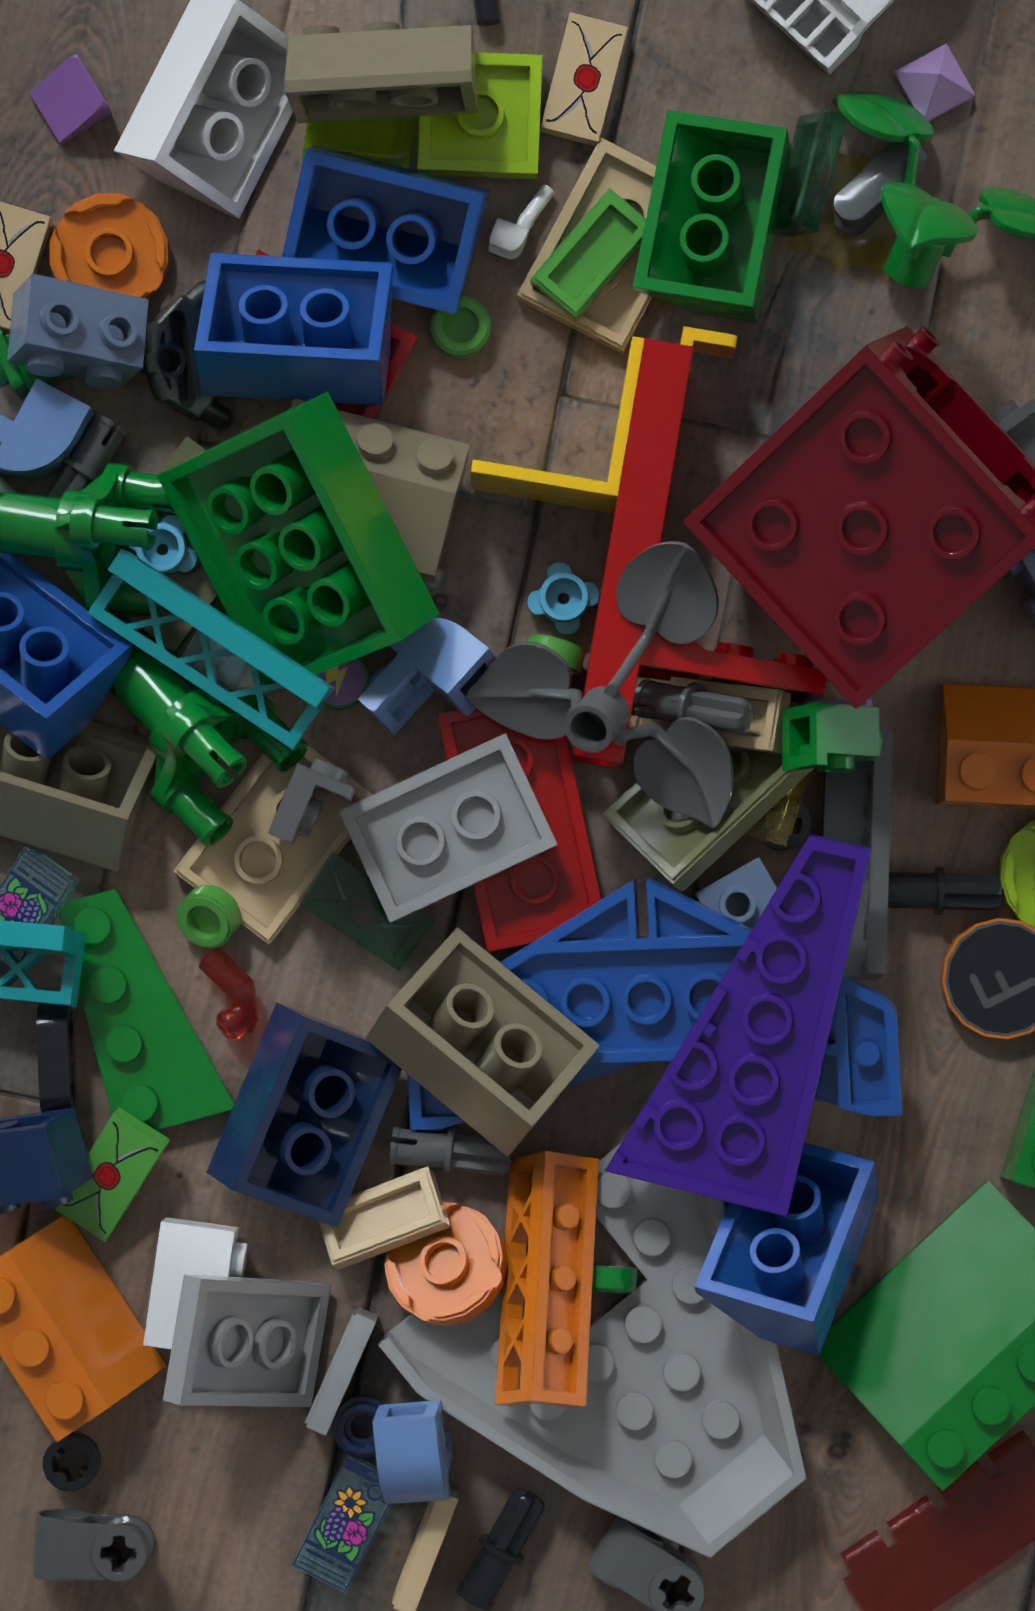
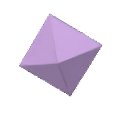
M947 43L893 73L910 105L923 114L929 122L975 97L974 91Z

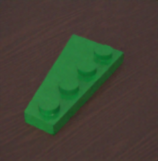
M113 889L57 904L62 926L86 934L79 992L111 1114L121 1107L153 1129L159 1130L232 1110L235 1104L233 1096L217 1072L212 1058L202 1040L196 1034L183 1010L180 1000L159 967L154 953L119 890Z

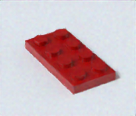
M477 708L468 718L459 710L437 714L447 760L500 735L507 734L558 843V846L473 885L487 952L530 944L601 900L566 735L556 739L532 738L499 724Z

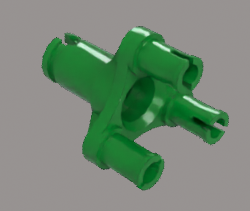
M108 463L103 474L82 491L69 490L64 493L62 498L0 492V553L55 559L57 566L61 570L66 571L83 600L86 610L89 611L113 574L108 571V568L115 559L117 545L142 547L143 549L151 550L155 544L156 536L149 535V530L147 529L157 530L158 518L156 511L176 513L156 476L158 474L135 472L133 467L127 464ZM126 582L107 610L112 614L117 611L151 615L147 596ZM158 604L160 617L167 616L169 610Z
M128 641L132 644V653L113 683L111 693L151 733L149 737L150 746L157 752L155 784L150 792V797L166 814L174 813L200 839V842L205 847H208L209 844L211 846L215 845L229 832L234 820L228 814H225L200 788V778L206 773L218 788L231 784L235 779L218 761L223 759L238 775L243 772L247 765V759L231 746L240 738H249L275 764V767L280 772L288 771L303 758L307 752L306 747H308V743L301 739L295 750H292L202 689L193 690L175 671ZM256 694L240 697L241 700L259 711ZM265 696L269 718L288 731H291L274 713L275 704Z

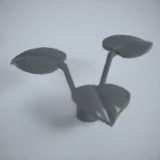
M662 542L638 554L626 566L619 578L616 590L618 610L627 620L636 624L646 625V628L606 687H595L589 690L582 698L580 690L569 689L572 681V672L570 666L560 654L548 646L536 642H522L512 645L500 653L481 678L469 689L465 698L489 718L511 730L538 739H556L567 735L569 741L576 748L588 753L604 750L612 740L617 746H623L627 740L651 736L639 745L634 755V776L640 788L660 806L695 818L707 826L715 828L727 810L734 781L733 764L729 749L717 731L707 723L694 717H681L677 719L666 732L658 724H648L627 729L625 727L629 719V707L625 697L619 691L653 640L656 632L672 643H691L703 637L710 630L719 610V597L716 585L698 552L684 542Z

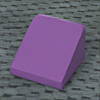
M77 54L65 60L29 92L61 145L112 115L107 102Z

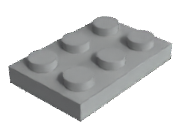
M506 733L339 811L390 923L558 846Z
M184 1274L163 1401L180 1406L311 1407L331 1286L315 1281Z

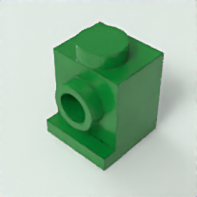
M814 702L782 710V771L795 772L817 767V771L825 773L855 771V761H874L877 757H880L883 738L879 728V707L860 706L855 709L852 705Z

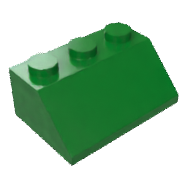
M667 110L633 290L698 314L758 323L791 153L787 128Z

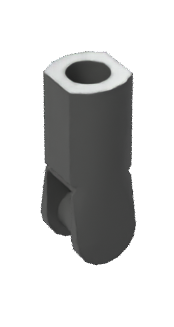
M890 142L862 170L861 174L857 175L838 192L834 199V224L839 232L848 236H855L864 232L884 210L880 198V191L883 185L887 182L904 183L908 152L902 142ZM920 148L916 178L928 166V155L922 148Z

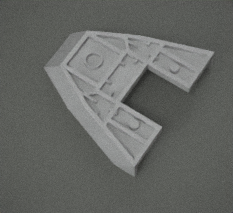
M622 1140L599 1159L596 1217L644 1275L645 1279L636 1286V1290H633V1293H627L590 1323L586 1407L567 1408L541 1404L513 1407L495 1405L501 1291L489 1308L473 1320L448 1327L426 1324L409 1314L380 1338L378 1346L418 1395L428 1401L441 1400L443 1411L577 1497L711 1558L807 1478L777 1344L759 1338L695 1292L694 1286L726 1210L723 1201L606 1172L605 1169L623 1142ZM521 1365L519 1367L518 1389H520Z

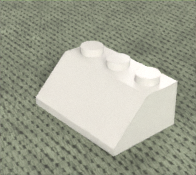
M190 0L114 151L156 180L231 217L239 219L293 113L286 97L284 86L288 36L240 0Z

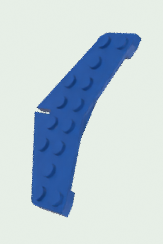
M636 878L500 963L600 1045L568 1084L570 1086L642 1062L661 1061L670 1064L746 938L749 936L752 928L651 878H647L646 893L649 936H640ZM843 974L815 1100L839 1106V1109L867 1116L902 1115L899 1022L896 1007L886 995ZM407 1074L411 1130L443 1129L465 1122Z

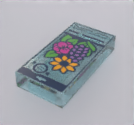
M34 846L24 847L0 885V920L52 925L80 879ZM13 952L19 961L30 954ZM0 953V975L4 976L12 968Z
M347 1454L291 1566L345 1594L391 1504L387 1505L384 1502L376 1466L361 1458Z

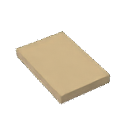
M600 137L599 143H597L517 294V300L623 355L653 298L633 290L640 249L576 322L530 283V278L609 188L646 218L656 166Z
M310 746L306 747V754L297 763L311 768L314 758L333 765ZM263 753L221 808L225 814H228L234 820L229 832L215 845L211 846L209 844L208 847H205L198 838L173 872L194 888L201 885H214L227 891L240 908L241 924L271 945L351 841L339 811L373 794L351 777H348L346 781L347 785L356 788L351 803L317 789L313 798L323 802V806L309 838L298 833L292 845L271 836L268 831L297 764L286 772H280L275 767V764Z

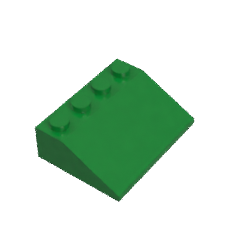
M328 391L156 475L229 618L315 675L397 643L439 615ZM260 672L264 685L277 683Z
M988 1180L982 1183L831 1324L819 1355L826 1365L942 1491L950 1486L1035 1406V1228Z

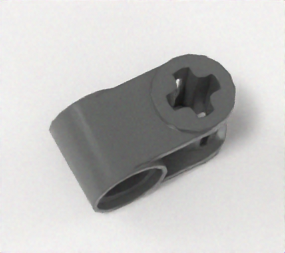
M47 1509L36 1512L34 1577L56 1582L78 1580L128 1581L140 1572L152 1556L156 1543L154 1532L148 1522L139 1516L131 1514L89 1513L77 1509ZM119 1536L125 1537L126 1547L136 1549L128 1560L122 1559L121 1549L111 1547Z
M617 1515L585 1564L603 1582L626 1595L632 1596L653 1611H699L704 1601V1575L700 1566L693 1559L666 1543L658 1534ZM681 1575L688 1578L689 1596L678 1593L674 1599L666 1597L667 1584L664 1581L665 1578L671 1582H676Z

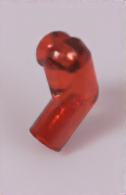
M221 947L215 948L204 956L199 964V969L225 994L227 1008L217 1014L216 1025L218 1029L229 1040H239L246 1031L252 1033L260 1019L254 981Z

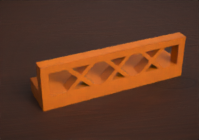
M542 1151L512 1159L508 1180L505 1249L508 1266L501 1297L495 1405L513 1407L541 1404L567 1408L586 1407L599 1159ZM532 1172V1188L530 1193V1179ZM528 1242V1254L526 1256V1247ZM524 1302H525L524 1317L522 1318V1316H523V1304H524ZM521 1365L520 1389H518L519 1367Z

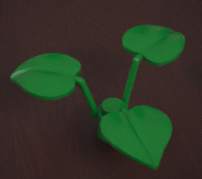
M860 91L835 94L832 102L837 103L841 113L855 127L866 134L885 141L902 142L908 152L904 183L887 182L880 191V198L885 213L897 235L883 266L885 273L890 278L907 287L916 289L926 288L941 256L951 257L956 244L974 240L978 232L976 223L980 220L991 219L993 224L1004 232L1021 238L1035 240V198L1028 194L1003 187L984 188L979 195V200L983 205L976 206L967 214L961 208L949 202L939 200L936 197H931L927 192L915 186L921 148L918 140L930 141L935 131L928 119L913 106L897 98L874 92Z

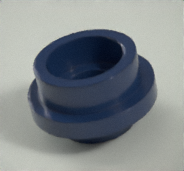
M359 1395L346 1400L338 1408L333 1419V1435L338 1446L344 1452L358 1458H368L376 1455L374 1433L369 1436L357 1435L352 1428V1421L359 1415H367L373 1419L379 1405H384L381 1400L373 1396Z

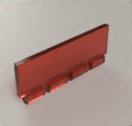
M1023 1430L987 1453L999 1472L991 1479L979 1462L975 1461L944 1491L937 1487V1490L949 1506L947 1509L939 1513L928 1496L925 1495L888 1520L886 1523L898 1540L891 1547H887L875 1529L841 1552L842 1557L852 1570V1573L843 1578V1580L864 1611H932L1035 1541V1447Z

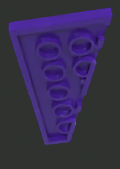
M812 834L808 837L628 1134L606 1167V1172L787 1217L872 848Z

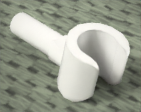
M542 185L525 210L520 214L517 224L498 218L489 239L488 251L506 259L519 258L525 247L529 230L534 225V221L555 194L553 189L547 185Z

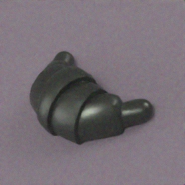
M206 280L198 282L185 295H179L164 307L152 323H147L143 368L140 371L147 375L149 389L156 402L163 401L179 414L194 421L202 420L218 430H225L233 422L232 412L215 401L217 396L202 395L194 353Z

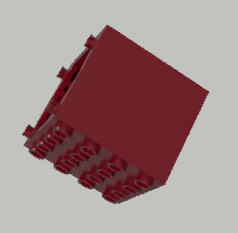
M906 326L865 345L682 521L855 709L860 707L1035 548V463L932 353L940 345V342L925 326H921L920 330L915 334Z

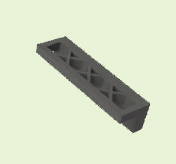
M880 728L883 738L880 757H877L874 761L856 762L855 771L823 772L821 837L872 848L844 970V975L854 980L878 981L886 974L893 729Z

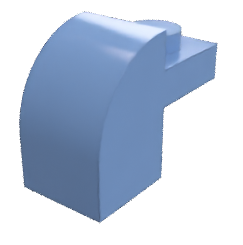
M36 379L14 421L0 414V474L19 480H37L59 472L64 467L61 461L65 457L70 458L93 422L95 412L90 406Z
M434 618L403 640L387 646L396 657L388 666L379 669L371 677L367 689L360 695L358 701L378 723L394 736L434 691L468 718L476 707L465 698L466 694L481 678L496 657L487 646L457 623L447 619Z
M441 1400L379 1405L372 1423L378 1477L384 1502L389 1505L449 1500L451 1495L448 1472L454 1454L451 1432L444 1433Z

